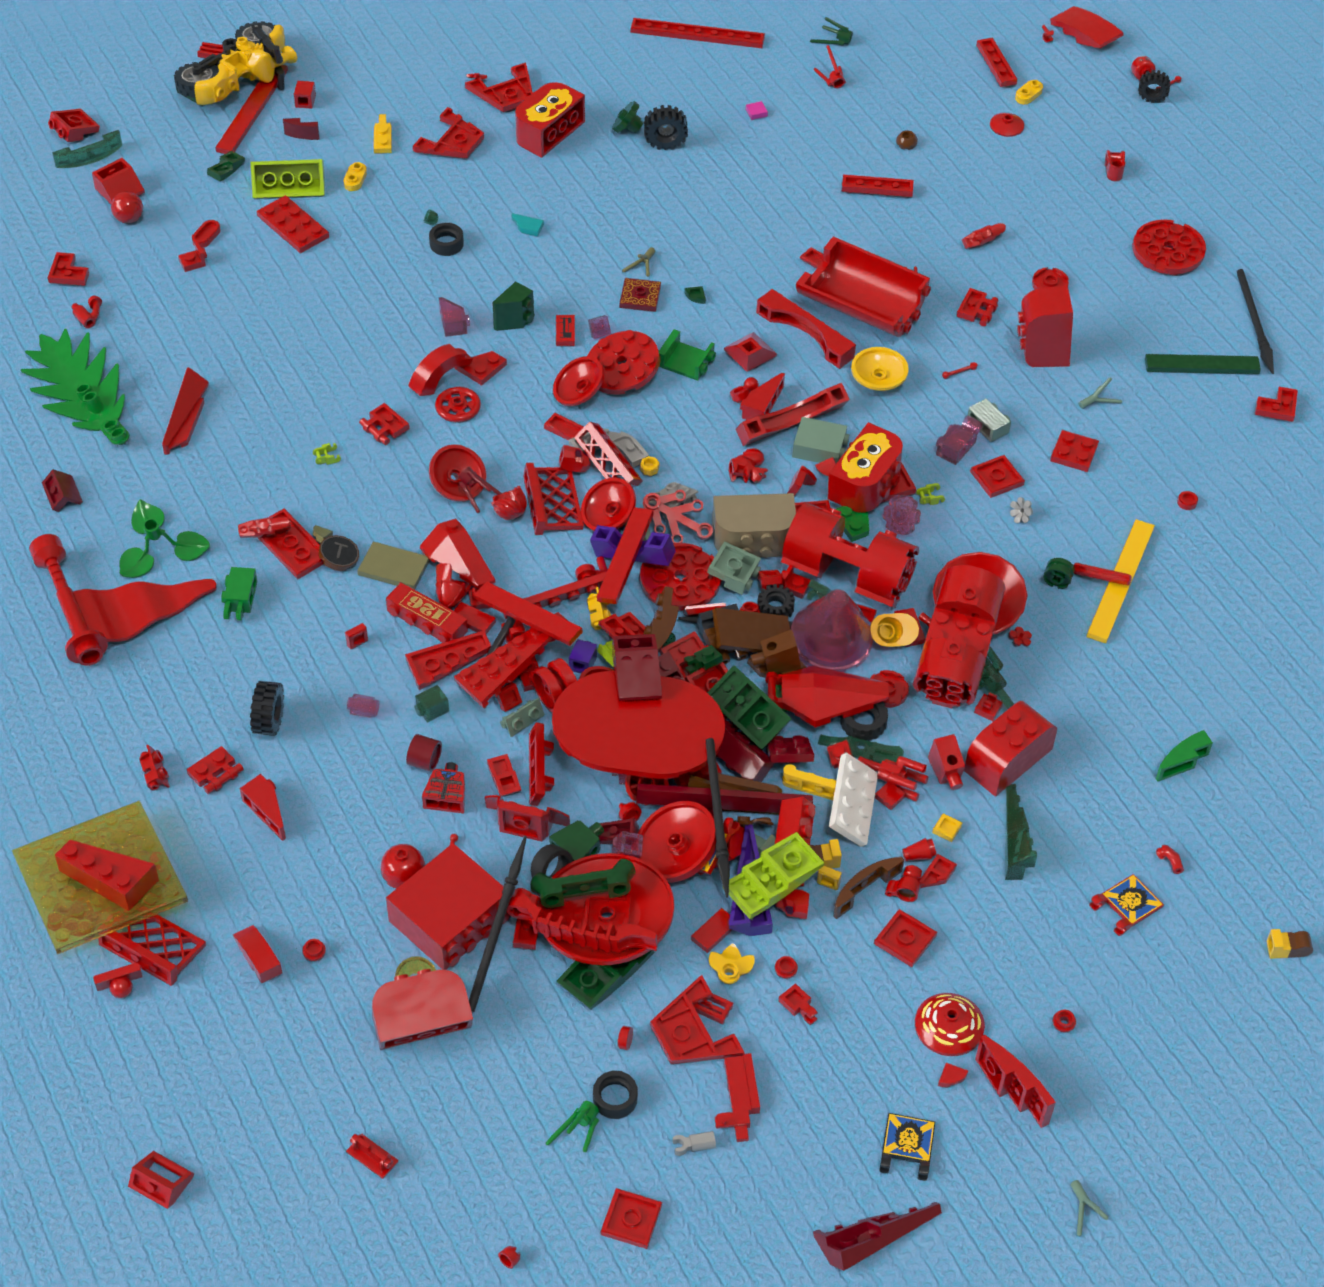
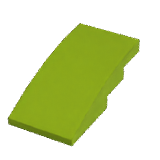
M796 832L762 851L760 858L742 867V873L729 879V896L747 917L752 919L799 887L822 868L824 862Z

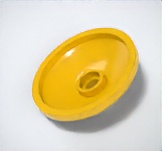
M871 347L862 350L854 357L851 365V372L855 380L864 387L877 391L891 390L900 386L906 380L909 369L907 361L900 353L885 347Z

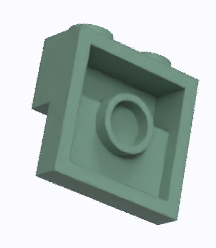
M724 541L710 564L707 573L724 580V587L743 595L745 590L749 592L754 582L751 580L752 577H758V571L761 570V567H759L761 558Z

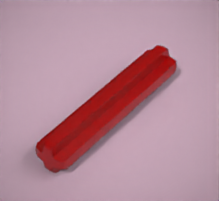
M1074 563V574L1127 586L1130 585L1132 580L1130 574Z

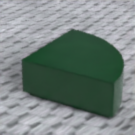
M703 286L684 289V293L689 300L695 303L706 304Z

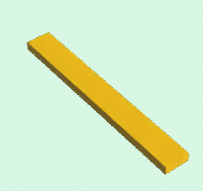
M1137 519L1133 524L1114 569L1117 572L1130 574L1132 576L1131 583L1155 525ZM1108 583L1088 630V638L1107 643L1130 585Z

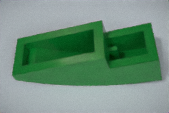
M1202 730L1175 746L1160 764L1155 778L1157 782L1194 769L1199 758L1209 755L1213 742L1207 733Z

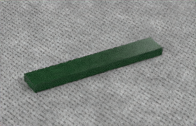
M1145 355L1147 372L1260 374L1261 371L1258 356Z

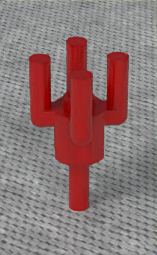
M861 756L858 758L860 762L878 772V779L896 785L906 793L905 798L917 801L919 798V793L914 792L918 783L907 778L924 784L927 783L929 776L922 774L925 773L927 765L903 756L898 757L897 762L885 759L881 764Z

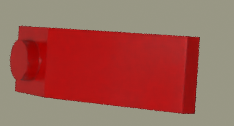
M781 372L749 393L746 399L742 400L740 410H742L743 419L748 420L771 412L784 388L785 373Z
M259 774L240 788L242 801L283 841L286 839L275 793L276 786L272 780L266 779L262 774Z

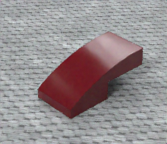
M300 118L283 119L285 135L298 139L320 140L318 122H301Z

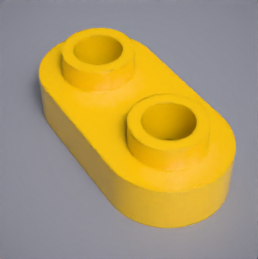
M1038 80L1028 81L1016 91L1015 100L1019 104L1024 105L1031 103L1042 94L1043 84Z
M355 162L349 166L343 180L346 190L357 191L362 187L367 175L365 164Z

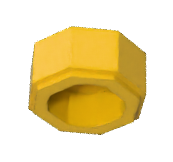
M648 456L642 459L640 470L644 475H655L659 471L660 463L656 458Z

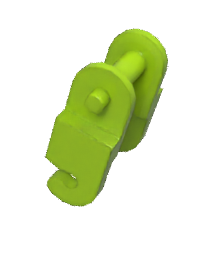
M330 443L323 444L322 447L315 448L313 450V455L317 456L315 462L317 464L326 463L327 465L339 462L341 460L340 455H337L336 459L334 455H328V452L337 449V444L333 443V447H331Z
M939 483L927 484L925 487L916 490V494L921 496L919 500L921 504L929 503L930 505H935L939 503V500L941 502L945 501L943 495L934 496L931 494L935 487L936 490L940 489Z

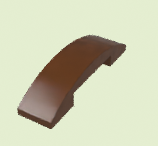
M894 857L881 860L867 866L854 875L839 893L833 917L838 919L853 908L855 895L877 879L881 878L887 883L900 874L903 870L904 859L902 857Z

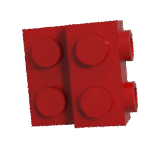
M81 108L53 111L50 113L48 121L49 128L58 132V136L64 138L67 142L83 140L84 134L99 132L100 128Z

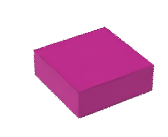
M762 101L746 104V111L751 120L768 116V111Z

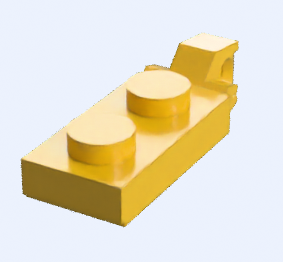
M379 114V123H375L374 153H392L391 123H387L386 114Z

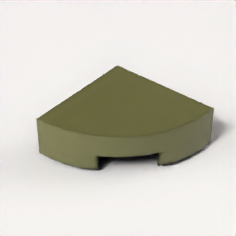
M315 525L312 535L316 537L317 542L321 543L328 536H333V531Z

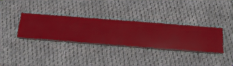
M638 784L636 804L667 805L677 801H692L701 804L705 808L713 809L711 788ZM720 789L722 809L780 813L782 800L805 797L813 804V795Z

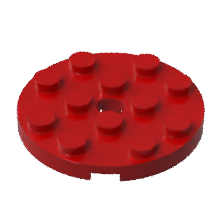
M1165 219L1151 221L1142 225L1134 236L1132 249L1134 255L1144 267L1159 273L1175 276L1193 271L1202 263L1206 252V244L1202 235L1193 227L1187 224L1182 226L1174 223V220Z
M632 330L617 332L600 339L588 353V356L598 359L604 367V380L599 391L607 394H625L627 390L633 388L637 390L643 387L655 376L660 365L659 350L654 340L644 333ZM627 359V361H626L625 363L618 364V362H621V361H624V360Z
M673 543L676 552L669 566L642 563L640 584L645 595L655 603L658 593H662L665 586L673 588L671 605L679 607L678 611H684L686 606L707 604L716 596L721 585V579L707 573L715 557L712 554L708 555L702 551L701 547L693 544ZM677 575H684L685 578H682V580L680 581V579L676 577Z

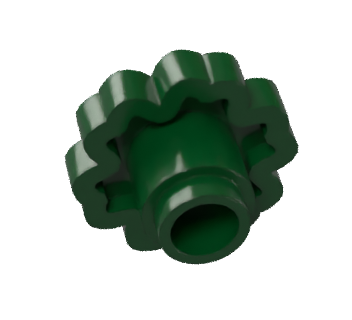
M635 101L630 102L619 112L612 129L619 133L626 128L630 132L637 133L644 123L641 121V117L636 114L640 105Z

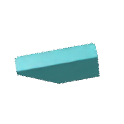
M515 213L511 215L512 221L516 223L521 233L538 237L544 226V220Z

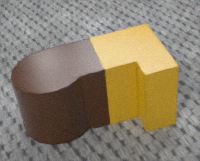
M838 839L829 840L828 844L810 845L812 850L824 862V866L831 869L840 868L842 854Z
M1271 929L1266 941L1270 959L1305 957L1313 953L1309 932L1306 931L1292 933L1281 932L1280 929Z

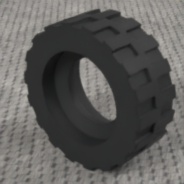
M883 701L874 704L873 709L867 710L873 713L875 717L872 724H860L854 720V715L843 718L841 715L840 724L843 731L848 736H851L852 739L860 741H872V739L879 738L884 733V730H886L888 709Z

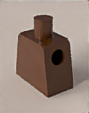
M793 630L762 640V652L751 655L753 667L766 664L768 672L781 673L801 669Z

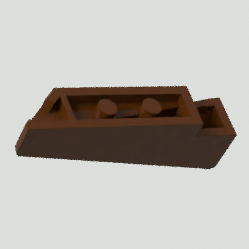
M718 773L720 789L782 793V789L777 785ZM690 775L688 787L711 788L710 780ZM722 809V811H735V812H748V813H761V814H774V815H779V814H780V813H773V812H758V811H743V810H727V809Z

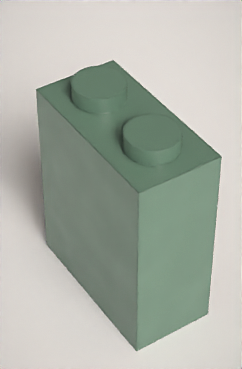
M802 417L793 444L792 457L817 463L834 457L837 463L846 451V448H843L844 445L848 446L850 434H847V426Z

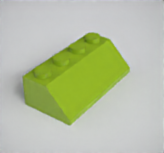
M323 159L250 162L253 198L283 197L285 195L287 197L325 195Z

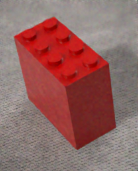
M452 843L386 897L389 922L442 970H446L450 966L456 965L465 953L471 952L483 938L489 937L504 886ZM507 911L503 924L506 923L510 917Z

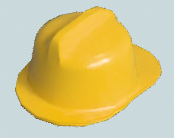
M904 613L878 615L873 619L870 626L873 640L880 646L885 647L909 645L915 641L919 632L916 620Z

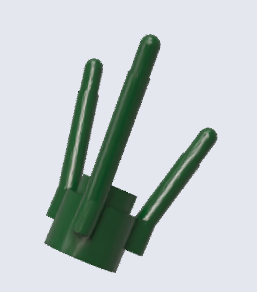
M825 17L826 21L840 29L836 30L825 25L822 28L836 33V39H839V41L810 40L811 43L844 46V43L850 44L853 31Z

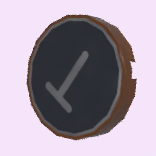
M334 535L328 536L321 542L318 556L327 567L337 571H345L347 568H353L359 559V550L352 540L344 536Z

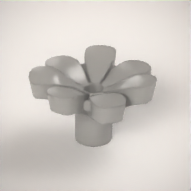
M1019 497L1017 502H1011L1010 506L1014 510L1010 511V515L1012 517L1016 516L1014 518L1015 523H1020L1021 521L1026 523L1030 520L1029 516L1033 514L1031 501H1025L1024 498Z

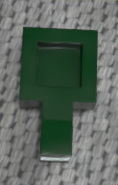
M712 645L694 653V656L684 658V662L689 665L685 667V670L689 675L700 668L707 670L723 662L722 654Z

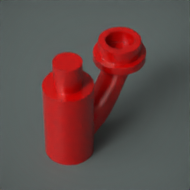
M96 295L88 299L89 307L92 309L91 313L83 305L74 303L71 306L73 315L85 328L93 327L99 316L102 299Z

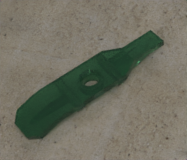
M820 734L818 741L819 745L829 747L847 740L853 757L859 758L861 756L880 764L885 759L897 762V758L904 754V750L900 746L879 744L854 738L853 736L832 737ZM857 746H864L865 748L859 749Z

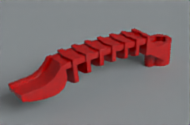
M523 888L514 890L507 908V913L510 916L529 921L535 934L539 932L548 938L549 936L555 937L558 941L565 940L572 945L576 943L584 948L585 946L592 947L593 950L602 949L606 953H610V951L621 953L630 948H644L657 951V934L638 925H622L617 930L616 936H614L616 928L613 923H609L605 935L602 934L603 929L600 924H596L594 932H591L588 923H583L582 928L579 929L576 920H571L570 925L567 926L563 916H560L558 922H555L556 918L551 912L544 918L542 908L536 906L540 898Z

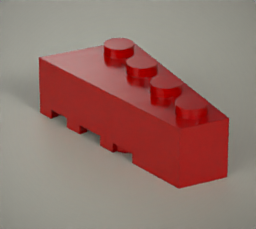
M69 840L55 854L60 872L128 911L159 880L154 863L74 840Z

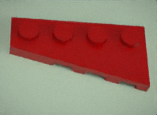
M483 630L405 654L417 687L421 690L488 653L491 644Z

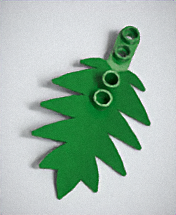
M64 329L59 341L40 334L39 344L41 351L26 350L25 353L36 362L49 368L21 369V372L56 384L30 388L31 392L66 401L44 404L42 407L56 414L82 421L72 422V425L75 427L93 431L101 430L114 445L125 444L130 434L118 421L125 402L124 394L116 402L119 385L118 363L115 364L101 382L106 360V347L102 348L87 367L90 350L89 332L86 333L73 355L71 339L67 329Z

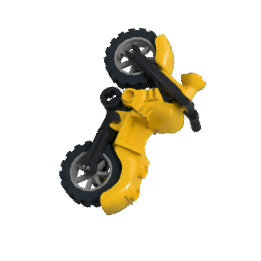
M255 21L251 24L246 23L245 26H240L239 30H236L235 39L229 38L222 42V53L218 55L212 54L199 63L192 62V64L188 63L184 67H179L174 75L175 86L179 94H183L186 97L190 96L191 98L196 97L197 105L213 104L225 99L232 91H239L238 78L241 76L250 79V81L257 79L269 83L273 80L275 74L277 76L278 89L283 90L285 89V71L281 68V65L296 63L298 57L292 47L285 46L283 26L273 25L270 22L265 23V21L258 23Z

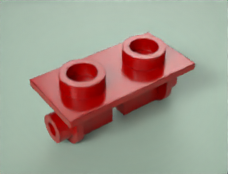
M146 745L148 752H142L139 760L143 772L146 773L144 776L147 787L151 790H157L163 784L169 788L167 780L169 775L163 767L162 761H164L161 752Z
M354 1134L350 1139L352 1145L346 1150L349 1155L382 1179L399 1162L398 1159L363 1134Z

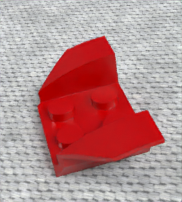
M499 795L485 796L486 808L494 809L498 812L500 832L520 837L527 836L528 839L542 842L549 836L553 823L563 826L570 825V816L554 808L547 807V810L544 811L535 806L529 807L513 801H504L503 797Z

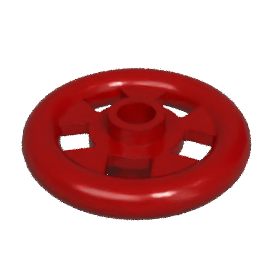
M466 387L448 388L441 392L435 401V409L438 415L450 422L468 421L476 416L481 408V400L477 393ZM470 397L472 400L467 402L465 398ZM448 401V406H443V402ZM469 407L471 410L466 413L464 410ZM450 410H452L453 412H457L456 415L450 414Z

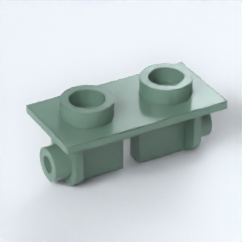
M540 699L527 701L525 705L517 709V712H512L508 716L502 717L500 724L504 729H508L510 737L514 736L545 715Z

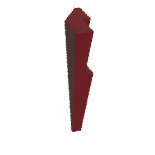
M933 1202L930 1206L919 1210L916 1207L909 1208V1213L897 1215L894 1212L858 1220L857 1223L844 1228L842 1224L835 1225V1231L824 1233L820 1229L815 1230L813 1234L830 1265L845 1271L941 1214L940 1203Z

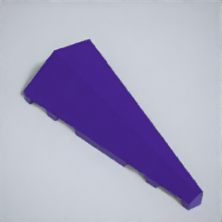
M753 824L745 825L737 875L742 873V867L760 858ZM733 900L729 929L748 936L770 934L773 929L770 909L768 908L752 919H749Z

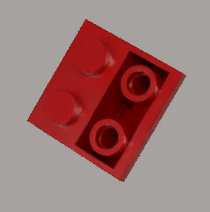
M123 158L92 172L95 189L110 204L113 198L121 192H133L138 196L145 193L132 166Z

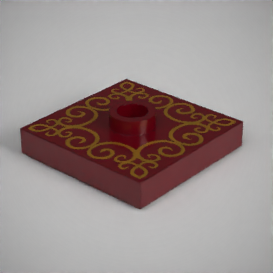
M625 278L619 308L656 312L661 282Z

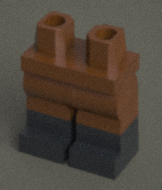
M737 603L721 607L724 609L739 610ZM713 610L699 613L697 624L705 644L708 646L712 645L722 654L724 664L730 662V653H735L737 660H743L748 657L749 653L747 651L719 649L717 647Z

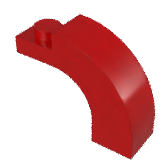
M451 344L442 345L430 352L420 362L408 386L419 396L432 395L435 393L439 380L447 371L454 367L471 365L473 358L464 349L454 348Z

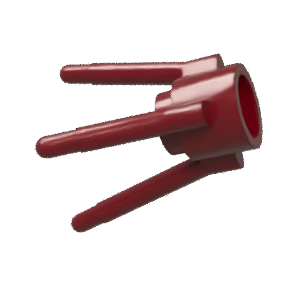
M467 467L458 476L461 480L459 485L465 491L477 513H480V510L467 488L468 485L471 488L476 483H479L488 491H493L497 495L502 494L470 467Z

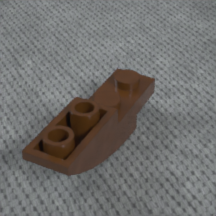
M666 586L662 593H658L655 602L658 610H656L650 625H646L644 634H655L658 653L665 645L675 626L679 607L671 605L673 588Z

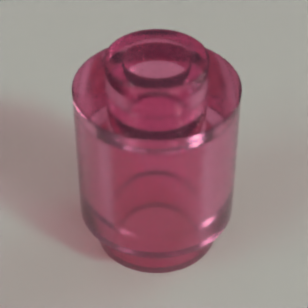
M354 693L352 697L348 698L347 709L350 710L352 715L368 718L376 717L380 701L375 700V697Z

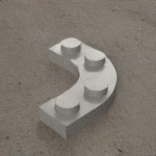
M603 429L632 467L640 465L642 459L649 456L640 443L631 435L622 431L616 433L610 432L609 429ZM589 432L582 437L586 444H591ZM575 438L569 440V446L580 448L586 455Z

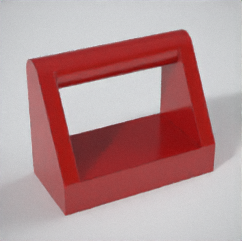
M152 1151L132 1167L128 1187L168 1209L176 1202L193 1179L194 1173L156 1151ZM155 1162L180 1178L173 1183L150 1170V1167Z

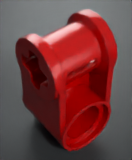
M1106 151L1105 166L1109 180L1120 181L1123 178L1125 151Z

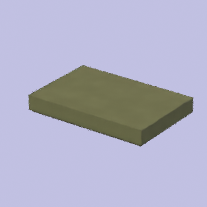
M373 541L357 571L359 576L396 586L401 582L415 590L430 560L426 555Z

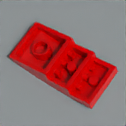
M1075 6L1050 19L1051 25L1062 27L1064 34L1075 36L1076 43L1102 48L1124 36V33L1109 21L1088 10Z
M695 631L663 647L659 652L662 655L669 651L684 679L705 692H708L728 672L723 662L707 670L700 668L690 675L686 672L685 667L689 665L684 662V658L694 656V653L708 647V645L704 646Z
M981 1036L975 1060L999 1097L1008 1094L1020 1113L1029 1109L1040 1128L1049 1125L1056 1102L1043 1084L1007 1049L988 1036Z

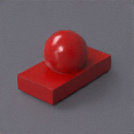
M139 962L95 975L93 979L97 991L109 988L114 997L125 998L132 991L133 985L131 981L143 976Z

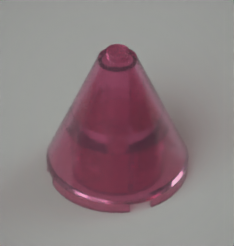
M840 589L833 590L803 607L792 622L791 630H793L797 643L799 658L808 667L818 666L846 672L848 668L860 666L869 656L873 645V638L870 633L871 622L850 596Z

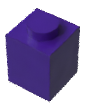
M577 639L569 656V666L573 672L581 674L585 669L593 667L597 659V644Z

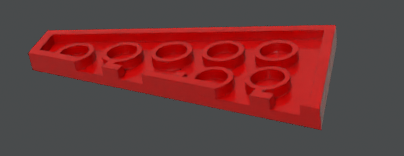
M559 612L555 613V615H557V616H559V617H561V618H563V619H566V618H565L564 616H562ZM531 627L525 633L514 637L512 641L504 646L498 647L491 654L479 659L475 664L461 670L460 673L454 676V679L479 705L485 708L489 704L488 700L493 695L497 697L502 692L500 689L502 686L514 681L532 663L531 659L536 654L541 655L545 651L544 646L548 642H554L556 639Z

